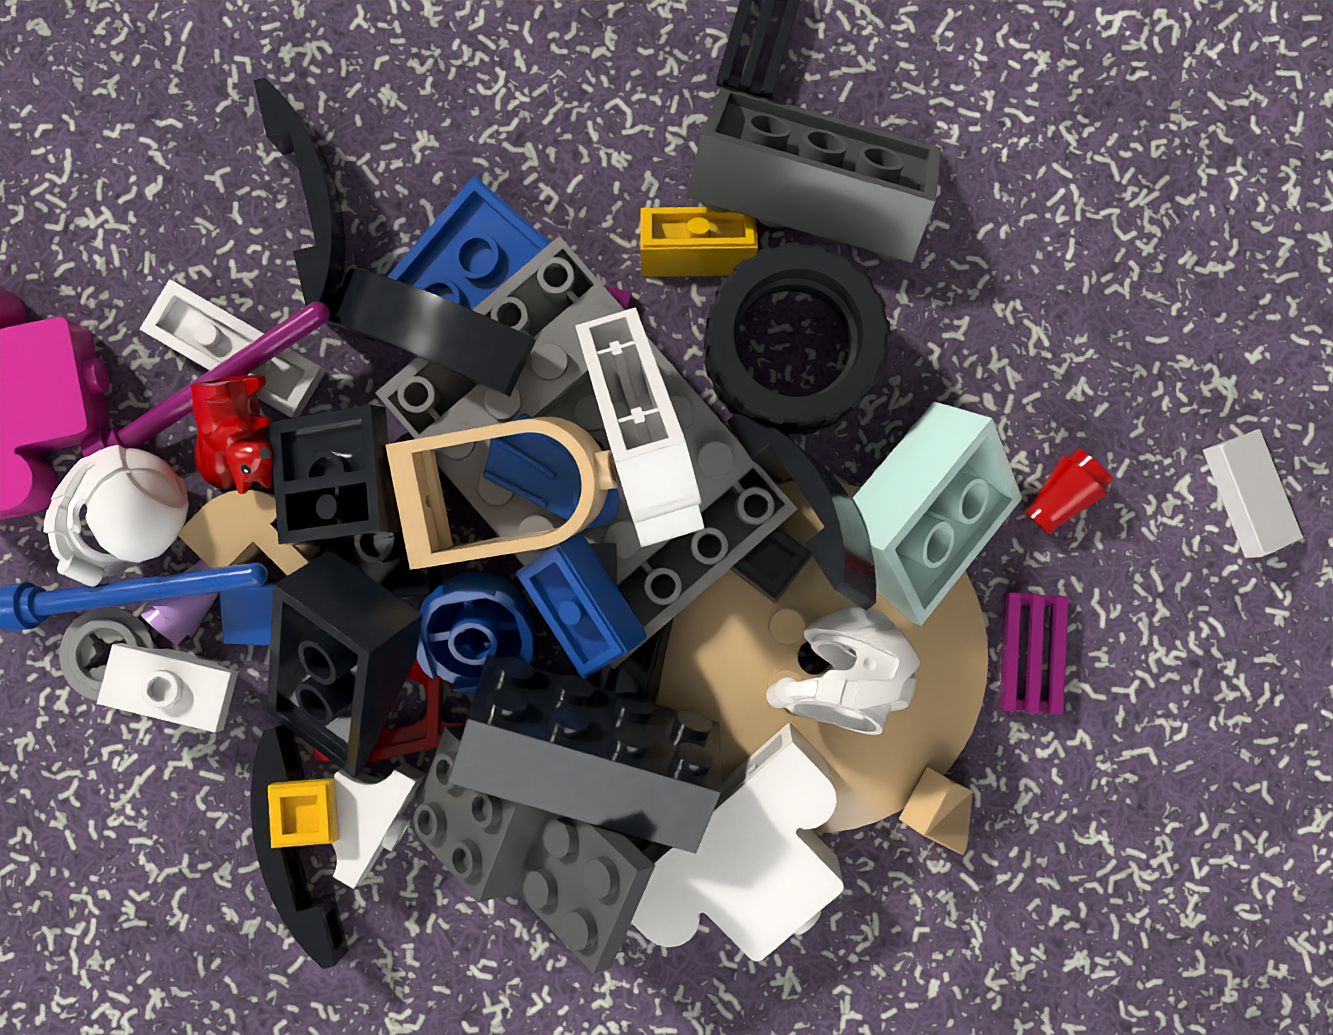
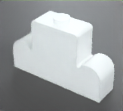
M636 307L575 325L641 547L705 529L698 505L701 504V498L687 444Z
M790 722L721 782L720 797L696 854L657 842L651 843L642 851L656 866L631 923L656 945L674 947L689 941L697 931L700 913H705L751 960L761 961L793 933L800 935L808 931L820 917L821 909L843 891L844 885L837 856L811 830V828H817L827 822L834 813L837 798L831 770L825 759Z

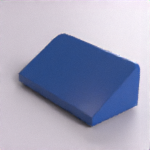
M577 533L558 543L516 572L519 580L583 679L625 655L646 639L647 635L642 625L582 533Z

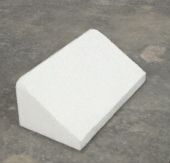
M1260 429L1203 449L1245 558L1263 557L1303 538Z

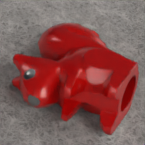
M239 375L206 380L191 385L193 413L197 423V440L194 445L195 465L201 478L213 488L229 489L235 484L239 494H246L253 481L259 482L265 488L271 486L273 468L272 448L270 441L266 439V432L272 419L260 415V406L256 394L266 385L265 376Z

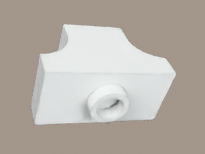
M124 643L112 644L97 704L216 733L224 730L238 671L223 667L224 662L169 648L152 649Z
M406 762L394 769L391 775L385 777L371 776L362 771L353 778L342 769L336 772L334 778L339 839L331 843L337 857L334 878L354 889L367 877L383 847L391 852L395 849L411 821L402 814L423 780L425 773Z

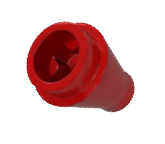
M1077 448L1069 457L1064 454L1062 455L1033 502L1024 510V513L1044 532L1051 535L1060 525L1105 497L1107 492L1104 489L1114 479L1093 457L1081 448Z

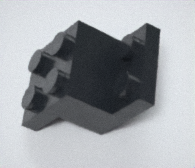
M370 404L270 422L278 544L326 545V551L330 549L351 565L359 567L367 576L398 597L431 594L442 582L441 565L410 570L385 446L389 444L386 407Z

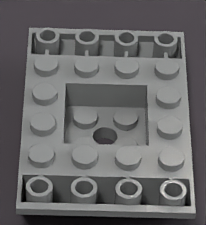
M558 236L473 309V311L514 328L536 340L510 397L466 380L446 368L416 357L375 392L415 439L512 422L523 413H527L532 418L556 417L573 422L588 432L605 450H611L575 325L625 310L567 243ZM648 337L649 345L687 444L701 498V504L698 505L705 529L641 547L618 474L619 508L615 517L605 526L595 529L585 528L580 532L585 536L588 543H617V588L647 635L643 642L611 662L610 666L613 669L798 510L761 466L751 460L741 443ZM490 439L434 449L437 465L499 537L558 528L568 521L483 477L488 459ZM554 545L514 554L526 566L553 548Z

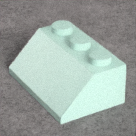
M933 402L851 499L862 519L870 541L875 564L876 591L906 618L919 626H922L1022 499L992 418Z

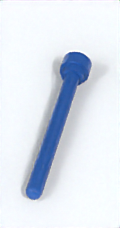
M249 563L103 583L95 587L81 586L46 591L44 588L37 587L30 582L3 585L0 587V628L7 632L28 630L38 627L51 614L260 587L267 581L268 571L260 563Z

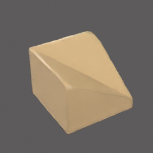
M926 767L899 820L923 836L964 855L968 844L973 791Z

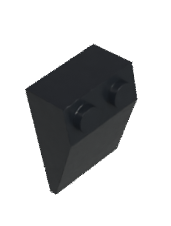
M330 549L275 583L273 587L267 713L351 777L355 778L363 771L417 656L423 614L416 610L408 601L396 596L367 576L362 569L351 565Z

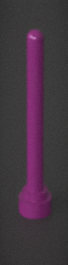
M322 302L310 303L126 427L115 426L112 429L102 427L81 442V450L84 457L114 445H119L125 449H138L139 446L193 411L192 384L216 378L248 375L325 324L330 316L328 307Z

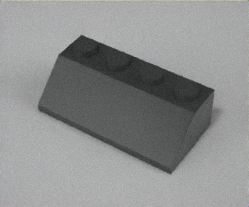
M721 85L700 136L686 198L700 201L705 207L714 211L725 212L731 210L755 217L759 222L769 227L781 228L786 226L807 232L825 243H845L866 249L873 256L880 259H900L912 263L936 202L942 148Z

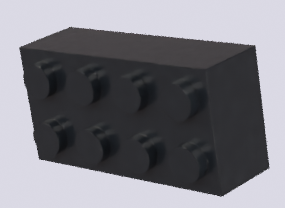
M487 654L448 783L696 854L721 794L720 723L709 720L705 715L694 710L678 711L651 703L646 697L637 693H617L597 687L576 675L560 676L533 668L528 662L519 658H499Z

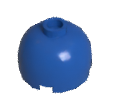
M464 572L444 579L423 601L419 611L423 614L416 659L424 673L433 680L437 674L443 680L453 683L451 690L465 695H475L487 654L499 658L515 657L530 664L536 645L535 613L525 594L506 578L490 572Z

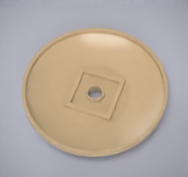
M795 481L776 484L798 509L778 527L807 548L805 543L820 532L824 526ZM840 483L851 499L861 488ZM813 556L776 603H773L728 569L674 616L655 704L678 711L694 710L702 713L709 720L720 723L721 782L790 722L829 765L836 792L837 803L834 813L827 822L817 828H811L814 833H833L856 829L878 822L905 808L926 767L942 775L949 770L965 747L981 710L988 672L987 633L977 594L966 571H964L922 626L911 622L876 591V603L870 609L883 613L893 622L895 628L901 630L920 661L918 676L915 677L917 686L909 706L905 709L890 711L881 734L859 733L834 724L792 714L786 707L774 708L767 701L766 693L768 688L782 678L788 677L796 682H801L806 679L820 678L824 673L832 670L830 663L824 671L817 674L807 673L800 667L798 652L801 646L807 642L803 637L804 630L820 617L836 610L860 607L833 589Z

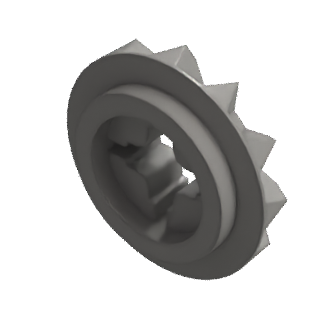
M115 607L96 608L80 615L67 628L59 650L60 667L69 685L80 695L98 701L107 664L94 668L92 666L99 662L98 658L104 653L101 639L107 644L126 641L128 645L158 649L159 647L153 643L149 633L150 625L133 615L131 610Z

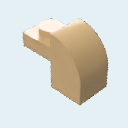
M237 490L231 491L212 499L178 533V536L211 569L249 564L263 551L288 576L317 558L315 555L321 550L319 545H279L275 495L254 490H248L246 494H239Z

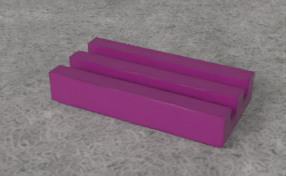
M1005 593L1000 710L1063 715L1069 596ZM1021 605L1030 606L1025 699H1017ZM1045 607H1050L1046 700H1040Z

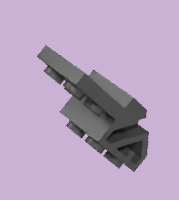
M465 724L445 727L410 828L478 903L517 893L592 974L610 969L656 865L621 832L448 783Z

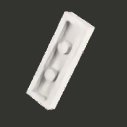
M171 279L167 282L140 327L141 331L208 370L213 369L264 335V333ZM287 348L248 375L265 376L266 385L256 393L258 399L291 418H297L301 415L327 370Z

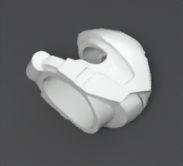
M119 445L107 447L80 459L64 477L51 498L52 502L46 512L43 532L48 534L51 550L55 557L60 560L57 567L58 573L90 587H95L102 578L118 575L129 567H135L140 562L160 556L176 540L178 533L186 522L189 506L185 483L181 477L175 474L167 462L149 452L133 448L125 449ZM83 504L87 506V514L85 516L87 524L99 545L110 554L100 553L90 548L79 534L81 532L79 512Z
M861 607L843 608L820 617L804 630L803 635L811 644L814 652L832 665V670L824 673L820 678L806 679L801 682H796L788 677L782 678L771 685L766 693L768 703L774 708L786 707L792 714L834 724L859 733L878 735L883 732L890 711L905 709L909 706L917 686L915 677L918 676L920 661L908 639L899 628H895L893 622L883 613L870 608L867 611Z

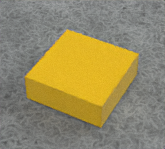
M335 778L275 782L268 785L271 848L330 844L339 839Z

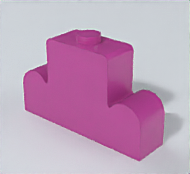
M0 287V520L36 513L45 509L52 502L51 498L58 487V477L54 468L46 460L41 459L42 453L81 445L84 439L102 427L110 428L104 393L109 391V376L103 362L96 357L91 331L63 317L26 323V310L22 300L13 292Z

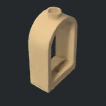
M537 417L385 445L410 570L556 545L587 528L602 510L608 489L618 487V471L612 451H601L599 445L588 432L575 423L562 418ZM534 432L556 439L570 451L580 471L582 490L579 504L574 514L563 526L457 545L452 544L434 449L513 434Z

